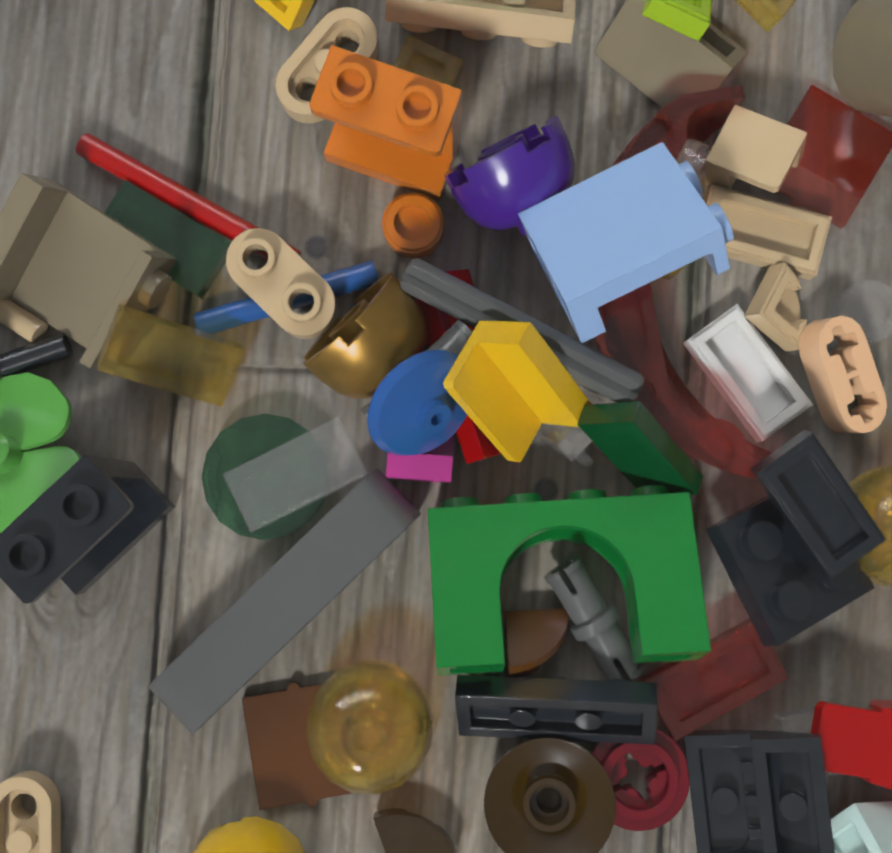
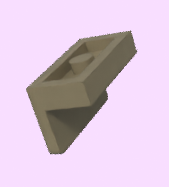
M626 0L595 48L596 56L683 125H690L718 88L739 67L748 55V52L713 24H710L701 39L696 41L642 16L644 0Z

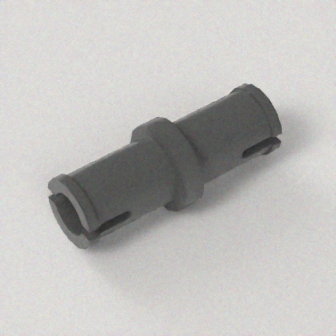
M576 556L566 560L565 564L567 567L564 568V571L560 564L554 567L544 578L551 585L573 621L569 629L577 641H585L607 677V681L624 679L622 675L625 674V671L631 681L644 672L646 665L644 663L633 664L631 644L617 622L620 613L614 603H606L584 568L581 558Z

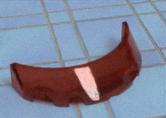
M737 85L680 95L657 112L656 116L629 142L612 166L661 142L665 144L678 164L687 161L710 135L725 124L734 105H742L746 99L744 86ZM650 283L598 307L606 332L594 337L599 352L641 373L644 377L643 387L635 401H640L679 448L689 455L726 472L749 479L756 478L750 468L772 452L747 441L743 433L734 424L713 417L684 385L661 343Z

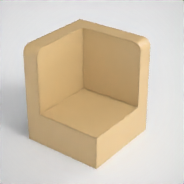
M734 105L705 160L706 185L714 184L731 189L737 178L772 193L779 191L791 167L797 168L803 157L807 132Z

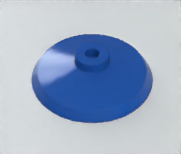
M445 350L421 352L405 359L385 376L371 399L367 416L369 434L373 442L381 450L398 456L423 454L445 443L460 428L467 414L443 386L444 379L454 365L458 355Z

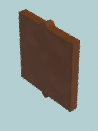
M346 678L301 686L297 681H292L287 686V689L242 697L259 810L305 802L308 807H314L319 799L364 791Z

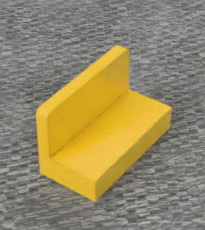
M479 321L443 382L446 391L505 459L518 463L523 460L542 423L579 427L577 423L583 407L592 404L531 322Z

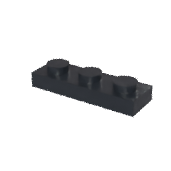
M483 674L480 676L457 675L455 702L459 736L522 739L557 737L570 741L650 745L655 743L658 708L657 683L633 682L628 679H614L611 681L576 680L560 676L526 678L503 677L498 674Z

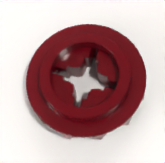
M656 729L654 745L594 743L592 754L606 770L613 786L616 803L614 825L631 831H647L666 824L677 815L686 801L690 784L686 757L670 736ZM627 753L633 759H636L642 767L650 765L654 767L653 772L645 777L647 784L645 790L649 797L644 800L639 791L635 790L631 783L622 786L618 784L620 783L619 779L624 778L628 774L625 765L627 763L625 754Z

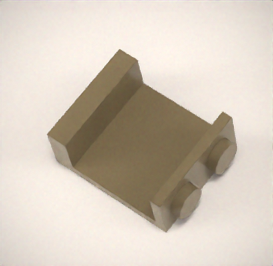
M21 173L0 212V299H11L85 347L86 351L79 362L89 369L118 365V363L128 359L140 342L141 331L138 330V327L148 309L155 308L169 291L172 277L168 274L177 259L55 180Z

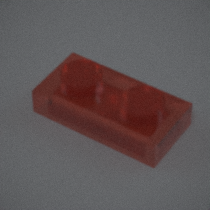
M750 618L710 639L711 652L699 660L669 662L639 679L641 682L657 683V712L668 733L675 741L789 678L771 646H763Z

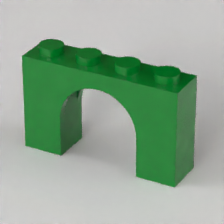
M649 485L632 490L631 496L606 497L604 490L584 489L568 494V500L543 501L540 494L520 493L506 497L504 504L479 505V500L476 498L455 497L443 500L439 508H427L435 655L438 676L503 672L505 657L500 604L501 582L510 565L522 553L534 546L552 541H568L589 547L604 557L614 568L625 593L633 664L699 660L711 652L690 492L670 493L663 485Z

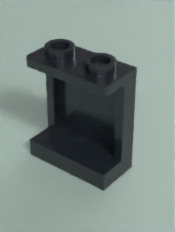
M84 455L0 533V578L23 603L36 602L59 579L75 595L83 594L172 511L175 505L134 462Z

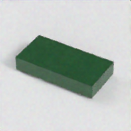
M640 401L591 404L583 407L577 425L635 488L663 485L670 493L690 492V495L698 494L703 475Z

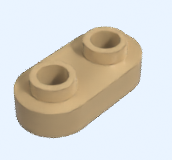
M342 7L330 11L282 65L276 77L275 88L284 111L291 118L308 124L325 120L313 115L309 106L310 101H304L299 96L303 89L316 87L331 45L339 47L346 41H353L359 45L354 53L374 60L377 59L379 52L377 30L367 14L351 7Z
M262 228L249 229L235 237L226 254V267L230 277L285 332L299 339H313L323 335L332 327L337 316L338 305L331 287L281 237L270 230ZM257 250L268 252V261L264 267L257 270L248 268L247 261L251 253ZM300 294H310L314 297V306L306 314H296L292 309L293 300Z
M23 771L0 783V853H61L60 794L57 786L48 776L36 771ZM22 794H29L35 799L37 804L35 813H30L23 808L21 804Z

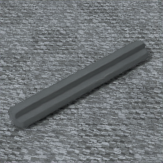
M413 259L403 273L400 287L404 292L473 328L476 327L479 321L531 322L574 381L616 403L635 401L643 387L644 377L641 373L422 259Z

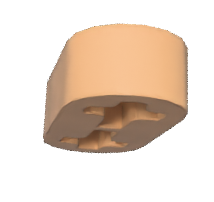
M846 316L812 321L805 326L801 333L798 347L803 367L824 423L831 430L839 433H866L875 430L881 425L886 415L887 400L864 331L854 319ZM835 336L838 347L831 351L830 356L827 351V344L831 343ZM855 395L858 401V405L851 410L850 415V413L848 412L847 405L855 400Z

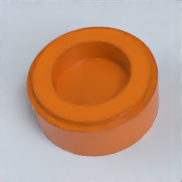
M405 193L393 199L386 207L382 217V229L387 244L395 253L406 258H421L429 255L439 246L444 234V218L440 207L430 197L421 193Z

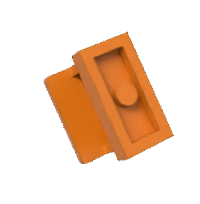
M331 45L309 103L313 115L335 122L323 153L326 161L441 201L447 184L444 174L453 168L461 146L462 90Z

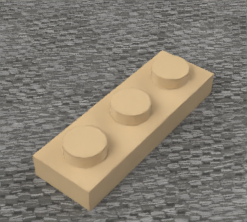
M386 0L385 21L400 23L402 28L418 33L431 32L436 28L461 30L464 36L475 40H490L497 35L519 37L530 46L548 48L555 46L557 42L571 44L575 24L576 0Z

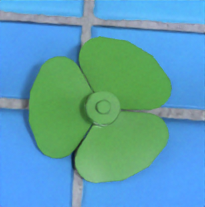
M28 372L0 378V533L81 458L77 451L67 446H53L42 449L39 447L54 442L63 436L71 423L73 409L70 400L55 382Z

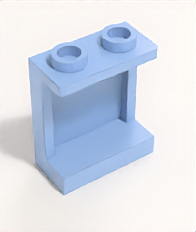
M663 142L518 213L534 255L581 343L606 332L598 307L701 257H705L716 275L730 269L726 243L732 241L734 236L727 216L718 203L707 206L702 199L703 190L691 164L688 161L678 164Z

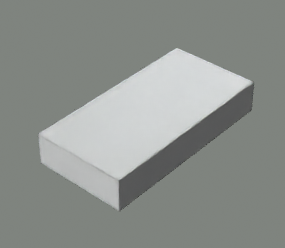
M736 304L686 340L683 345L756 443L763 442L813 404L754 325L744 317L745 313L739 305Z

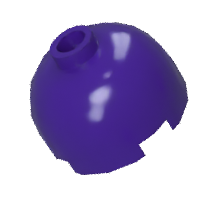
M557 116L547 120L546 124L541 127L543 134H540L536 124L530 125L481 150L482 154L478 156L479 162L466 169L462 163H459L444 174L456 201L468 217L480 226L494 230H505L518 226L521 234L526 235L518 213L572 186L575 174V159L568 137Z

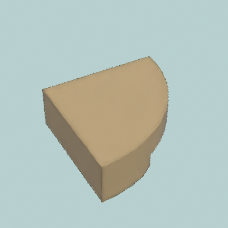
M783 262L769 266L744 317L782 350L787 352L799 350L800 335L805 326H807V319H801L800 303L796 290L802 289L800 282L793 270Z

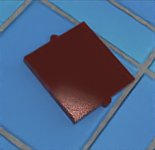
M811 85L787 122V125L807 132L803 157L797 168L791 167L778 192L791 199V205L794 207H805L810 211L831 216V224L842 229L847 224L891 151L892 131L861 114V111H856L852 106L849 107L816 86Z

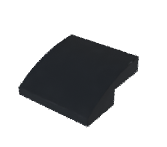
M686 730L684 739L697 853H835L820 734L768 730Z

